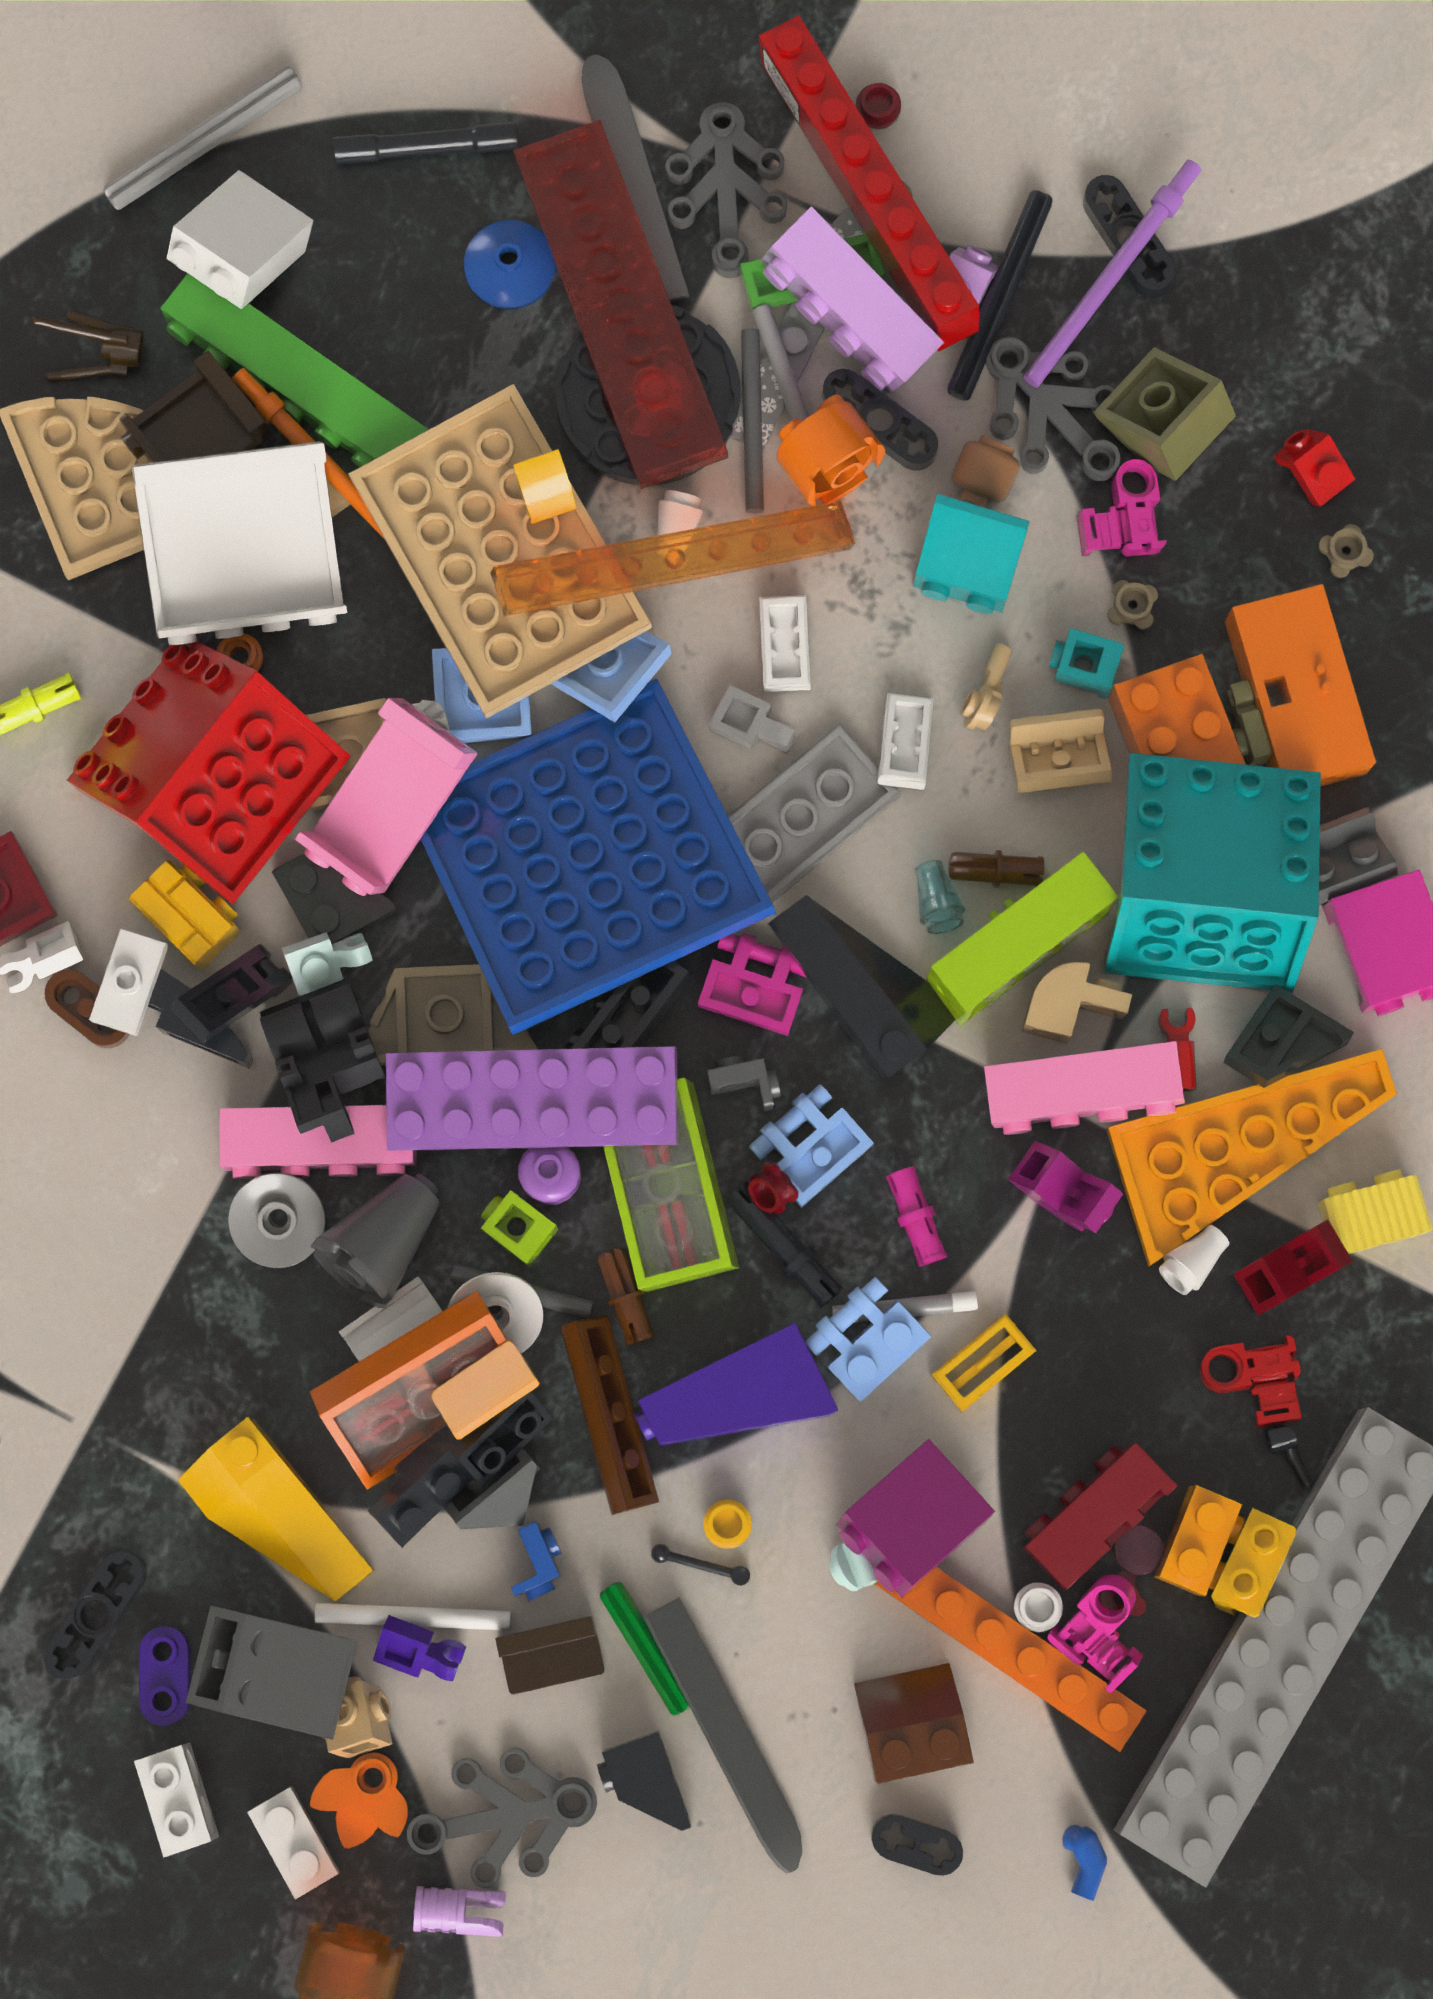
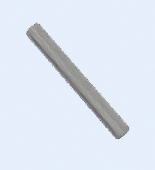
M289 66L282 68L105 185L103 190L111 205L117 210L122 209L300 91L302 86L297 74Z

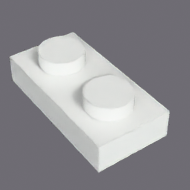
M293 1786L247 1812L295 1900L340 1873Z

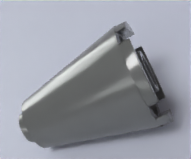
M416 1173L414 1177L407 1174L401 1175L317 1237L311 1244V1248L317 1249L313 1253L315 1259L347 1290L351 1285L358 1289H363L365 1292L360 1297L361 1300L377 1308H385L392 1300L440 1205L435 1196L438 1193V1189L429 1179L421 1174Z

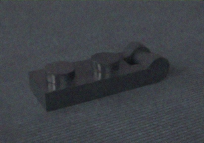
M259 944L179 996L172 1005L171 1010L204 1043L272 996L276 997L293 982V979L284 967L279 969L270 960L271 953L262 944Z

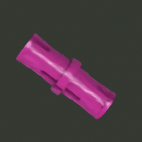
M915 1166L886 1176L900 1213V1217L897 1218L900 1228L905 1227L918 1267L948 1257L933 1216L936 1215L933 1205L928 1206Z

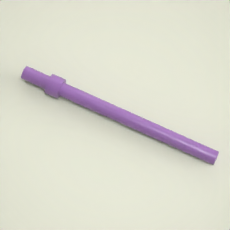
M1187 159L1168 186L1162 185L1150 200L1152 207L1025 373L1023 378L1027 383L1035 388L1040 386L1166 217L1172 218L1184 203L1182 196L1202 171L1197 163Z

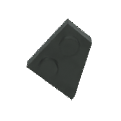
M305 854L272 871L308 938L327 933L331 944L351 935L358 934L398 912L394 903L382 894L369 895L367 893L365 896L355 893L342 883L341 880L344 875L331 866L323 868L317 865Z
M1275 984L1227 1053L1223 1063L1265 1088L1345 1047L1351 1040L1354 1032Z

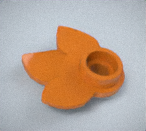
M372 1752L364 1754L354 1761L351 1768L330 1770L321 1778L311 1795L310 1806L321 1811H337V1832L342 1846L346 1849L365 1842L374 1834L378 1827L390 1836L399 1837L408 1819L407 1801L396 1788L398 1782L397 1768L389 1757L381 1753ZM369 1768H376L382 1773V1782L377 1787H372L365 1781V1773Z

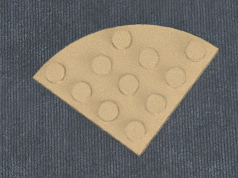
M44 397L19 402L0 409L1 420L64 575L68 580L144 550L131 465L150 462L145 455L137 460L124 444L120 436L126 433L119 420L126 413L131 419H134L143 412L139 408L96 397H87V400H56L55 397Z

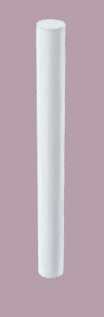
M316 1603L315 1623L384 1625L388 1615L420 1627L485 1630L511 1629V1611L332 1603Z

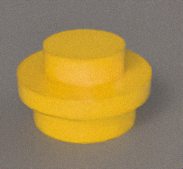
M725 1499L709 1507L704 1516L703 1527L707 1538L714 1545L721 1548H734L741 1545L748 1538L752 1528L750 1513L744 1505L735 1500Z

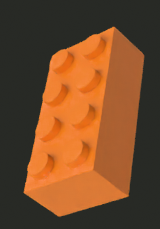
M1203 654L1113 686L1108 700L1129 755L1130 753L1246 765Z

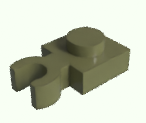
M1248 680L1230 684V690L1226 691V695L1236 720L1233 733L1242 756H1244L1246 765L1260 766L1266 764L1272 755V750L1260 711L1255 708L1250 683Z

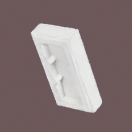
M806 595L759 597L763 692L810 690Z
M887 693L877 784L924 790L927 777L933 698Z
M120 929L89 1020L138 1036L168 945L164 942Z

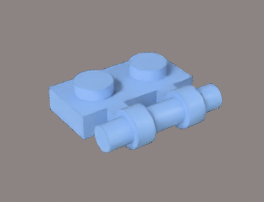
M821 1084L808 1095L800 1094L791 1102L794 1107L774 1124L769 1121L759 1130L762 1135L748 1146L760 1161L773 1149L782 1156L783 1159L777 1165L780 1170L789 1176L792 1184L797 1188L798 1199L796 1202L801 1208L874 1144L843 1108L838 1110L829 1119L821 1113L819 1109L832 1099L831 1095ZM807 1121L815 1131L795 1148L787 1137Z
M876 1276L862 1289L857 1286L847 1295L850 1300L831 1318L825 1316L815 1325L818 1330L805 1341L808 1348L816 1356L830 1344L839 1351L827 1363V1367L859 1402L864 1400L931 1338L930 1333L898 1299L884 1312L875 1304L888 1291ZM864 1314L872 1323L851 1341L843 1332Z

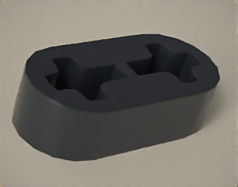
M899 1814L882 1816L875 1822L872 1828L871 1841L873 1847L880 1856L887 1860L941 1876L953 1873L963 1860L961 1842L953 1833L946 1829ZM893 1823H898L901 1825V1834L915 1839L913 1847L896 1844L894 1851H889L886 1849V1841L879 1837L882 1829L890 1830ZM940 1838H945L948 1840L947 1847L954 1852L952 1860L943 1859L941 1866L933 1865V1856L930 1853L919 1850L921 1841L937 1845Z

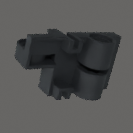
M348 977L260 1011L261 1026L275 1058V1065L300 1134L323 1125L331 1142L355 1134L341 1094L370 1084L376 1079L385 1078L356 994Z

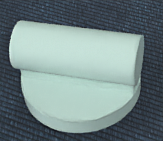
M844 1543L832 1549L829 1566L833 1578L839 1585L845 1586L851 1591H858L863 1587L878 1582L873 1573L874 1567L862 1553L859 1555L853 1553Z

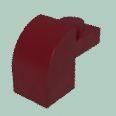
M1327 1219L1233 1275L1259 1316L1353 1262Z

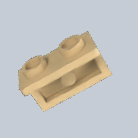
M1102 709L1075 710L1069 713L1045 716H1028L1021 719H1013L1009 722V753L1018 793L1111 782L1112 768L1104 737V714Z

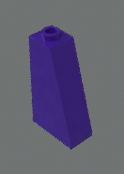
M793 1323L638 1400L642 1411L634 1414L646 1440L656 1437L659 1445L664 1446L829 1417L839 1410L796 1323Z

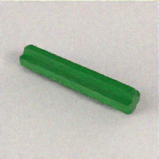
M615 1582L602 1590L599 1594L601 1601L670 1714L674 1716L679 1715L690 1708L643 1616L621 1582Z

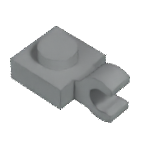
M732 685L728 686L709 724L710 731L751 750L757 738H760L771 747L788 754L796 738L793 735L795 732L793 728L768 718L772 710L771 703Z

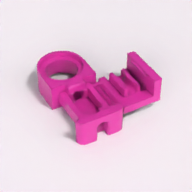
M1128 460L1120 466L1112 478L1111 490L1114 506L1108 508L1109 512L1095 514L1094 508L1081 509L1076 516L1082 556H1089L1092 551L1120 549L1121 544H1125L1120 550L1124 556L1152 555L1159 553L1166 545L1167 540L1158 541L1153 508L1160 501L1156 472L1149 463L1143 460ZM1127 472L1139 473L1146 482L1145 492L1133 494L1127 491L1122 483L1123 475ZM1090 517L1093 518L1095 539L1092 537Z
M1114 1574L1100 1577L1082 1595L1077 1604L1080 1610L1062 1628L1056 1624L1048 1635L1049 1642L1073 1663L1080 1665L1088 1656L1087 1662L1109 1681L1105 1689L1110 1694L1138 1667L1143 1657V1654L1134 1646L1129 1650L1117 1640L1120 1634L1115 1630L1129 1616L1136 1601V1594L1128 1580ZM1103 1590L1117 1592L1123 1599L1124 1607L1119 1610L1106 1608L1100 1602L1099 1592ZM1065 1640H1071L1072 1646H1069ZM1129 1655L1131 1658L1117 1671L1115 1667Z

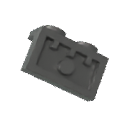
M1369 807L1320 825L1319 905L1328 902L1332 898L1398 875L1396 860L1377 834L1375 817Z

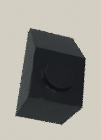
M659 1730L603 1750L602 1755L605 1761L597 1764V1768L606 1793L615 1790L619 1801L680 1831L691 1828V1821Z

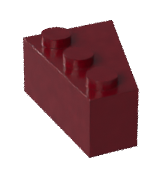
M1137 1443L1127 1445L1121 1451L1113 1445L1094 1463L1099 1472L1086 1485L1078 1479L1059 1497L1064 1506L1052 1518L1043 1513L1024 1532L1029 1540L1022 1548L1062 1590H1067L1112 1548V1545L1131 1526L1134 1528L1145 1517L1144 1514L1164 1494L1168 1496L1178 1486Z

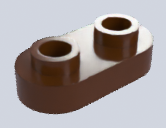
M66 969L54 974L45 987L46 1003L54 1013L98 1047L114 1048L125 1042L130 1035L129 1033L116 1029L109 1033H103L100 1029V1024L89 1020L100 989L98 985L76 970ZM71 988H77L80 993L78 1000L72 1004L65 1003L64 995L66 991Z

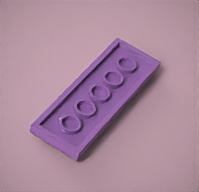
M677 1047L386 1053L387 1150L678 1145Z

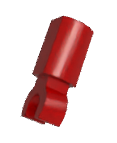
M1187 1008L1185 1010V1025L1174 1027L1168 1020V1009H1162L1158 1018V1025L1161 1032L1167 1036V1042L1176 1041L1183 1092L1197 1090L1194 1041L1189 1040V1033L1194 1028L1196 1022L1193 1008Z

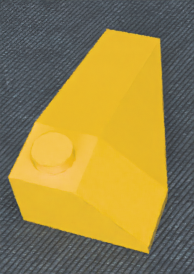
M250 1417L244 1419L209 1447L178 1479L209 1520L335 1602L374 1572L370 1564L256 1419Z

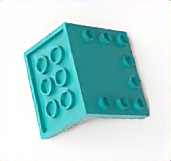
M1130 753L1127 763L1121 894L1105 954L1104 973L1269 991L1276 984L1289 993H1293L1319 917L1321 772Z

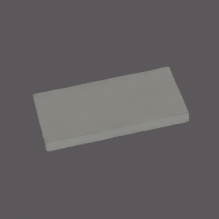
M841 723L728 816L772 903L901 797V792L896 786L877 784L879 767Z

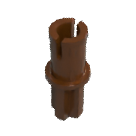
M996 850L994 854L953 852L948 862L949 878L952 880L992 882L994 888H999L1000 883L1034 885L1037 887L1043 882V878L1040 875H1044L1043 856L1002 855L1001 850Z
M616 1248L600 1254L598 1262L611 1297L607 1304L608 1306H614L625 1338V1345L628 1346L655 1336L640 1296L644 1294V1291L637 1288L625 1250L623 1248Z

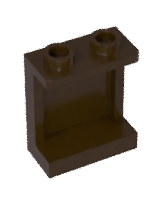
M209 350L193 361L198 371L134 419H131L127 413L119 418L126 433L120 436L124 444L137 460L145 455L150 463L253 450L269 438L271 434L265 420Z

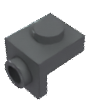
M743 1056L727 1057L715 1061V1069L707 1070L711 1095L758 1085L764 1112L773 1111L774 1104L772 1098L781 1097L775 1069L766 1070L764 1058L744 1062Z

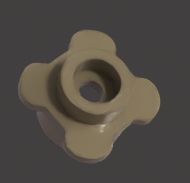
M1348 524L1342 530L1336 532L1334 536H1323L1319 542V551L1328 557L1331 563L1330 571L1335 577L1344 578L1349 574L1350 570L1358 566L1367 567L1373 560V551L1367 548V541L1361 534V529L1356 525ZM1342 548H1349L1350 554H1343Z
M1126 580L1116 582L1112 588V593L1115 596L1113 607L1107 613L1109 621L1114 625L1128 623L1135 625L1139 630L1148 629L1154 621L1151 609L1153 603L1158 598L1157 590L1152 585L1129 583ZM1130 601L1136 602L1137 607L1135 609H1131L1128 606Z

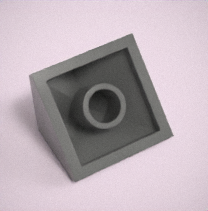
M523 1447L484 1487L472 1479L444 1509L460 1529L523 1526L535 1473L541 1468Z

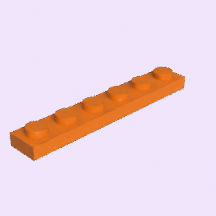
M937 1567L903 1598L895 1590L893 1592L888 1591L879 1582L875 1583L880 1589L1119 1752H1121L1147 1711L1116 1689L1110 1694L1105 1689L1106 1682L1081 1665L1073 1663L1059 1650Z

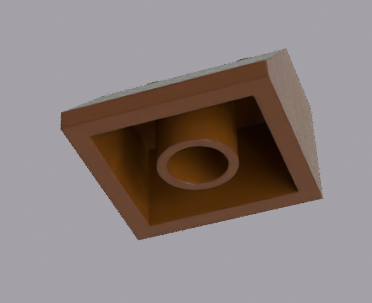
M950 1663L854 1683L874 1780L877 1784L974 1763L964 1714Z

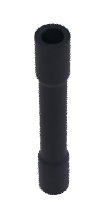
M516 122L481 124L461 129L389 135L361 134L333 138L336 165L376 162L384 158L468 151L485 153L519 150Z

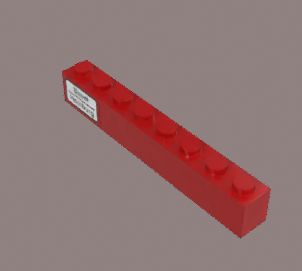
M798 15L759 35L761 65L911 309L944 342L937 351L940 352L978 332L979 304L800 16Z

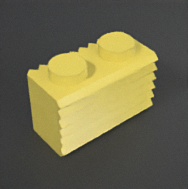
M1398 1169L1374 1176L1375 1185L1357 1190L1354 1181L1328 1188L1329 1197L1318 1202L1323 1222L1327 1219L1329 1220L1349 1254L1426 1234L1432 1231L1433 1228L1417 1174L1403 1177L1402 1170Z

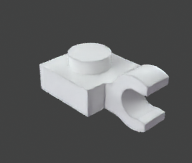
M66 921L26 939L27 948L0 956V974H5L11 970L19 971L17 974L6 978L10 992L16 993L23 991L30 985L35 973L41 979L50 974L69 969L73 964L82 961L83 956L78 938L70 922Z

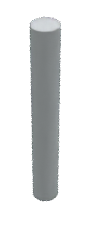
M770 305L758 306L752 310L790 420L799 418L803 421L809 415Z

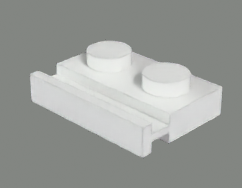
M418 1276L396 1291L392 1300L385 1308L373 1307L340 1330L339 1333L351 1348L358 1361H361L441 1313L442 1309Z

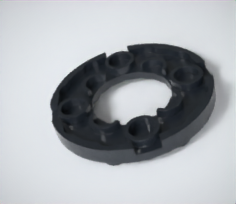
M659 302L630 303L608 310L587 323L578 332L577 338L571 344L565 356H562L555 383L557 414L561 428L571 447L589 466L617 481L634 485L668 484L691 476L704 468L721 452L728 442L736 425L740 408L739 372L728 345L710 324H704L699 319L685 313V309L678 306ZM638 353H658L673 359L687 372L693 385V404L686 419L675 430L659 437H637L627 433L610 420L603 405V387L609 373L622 360Z

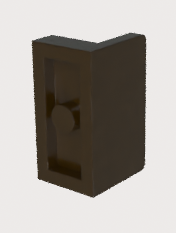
M593 1616L495 1638L499 1658L502 1657L507 1685L511 1694L601 1675L605 1671Z

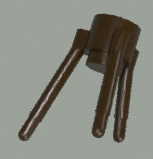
M72 310L67 311L66 317L86 326L34 316L31 319V322L36 326L102 341L101 356L103 359H110V364L47 372L45 374L47 381L110 374L127 376L128 367L139 368L141 365L144 332L134 330V327L116 325Z

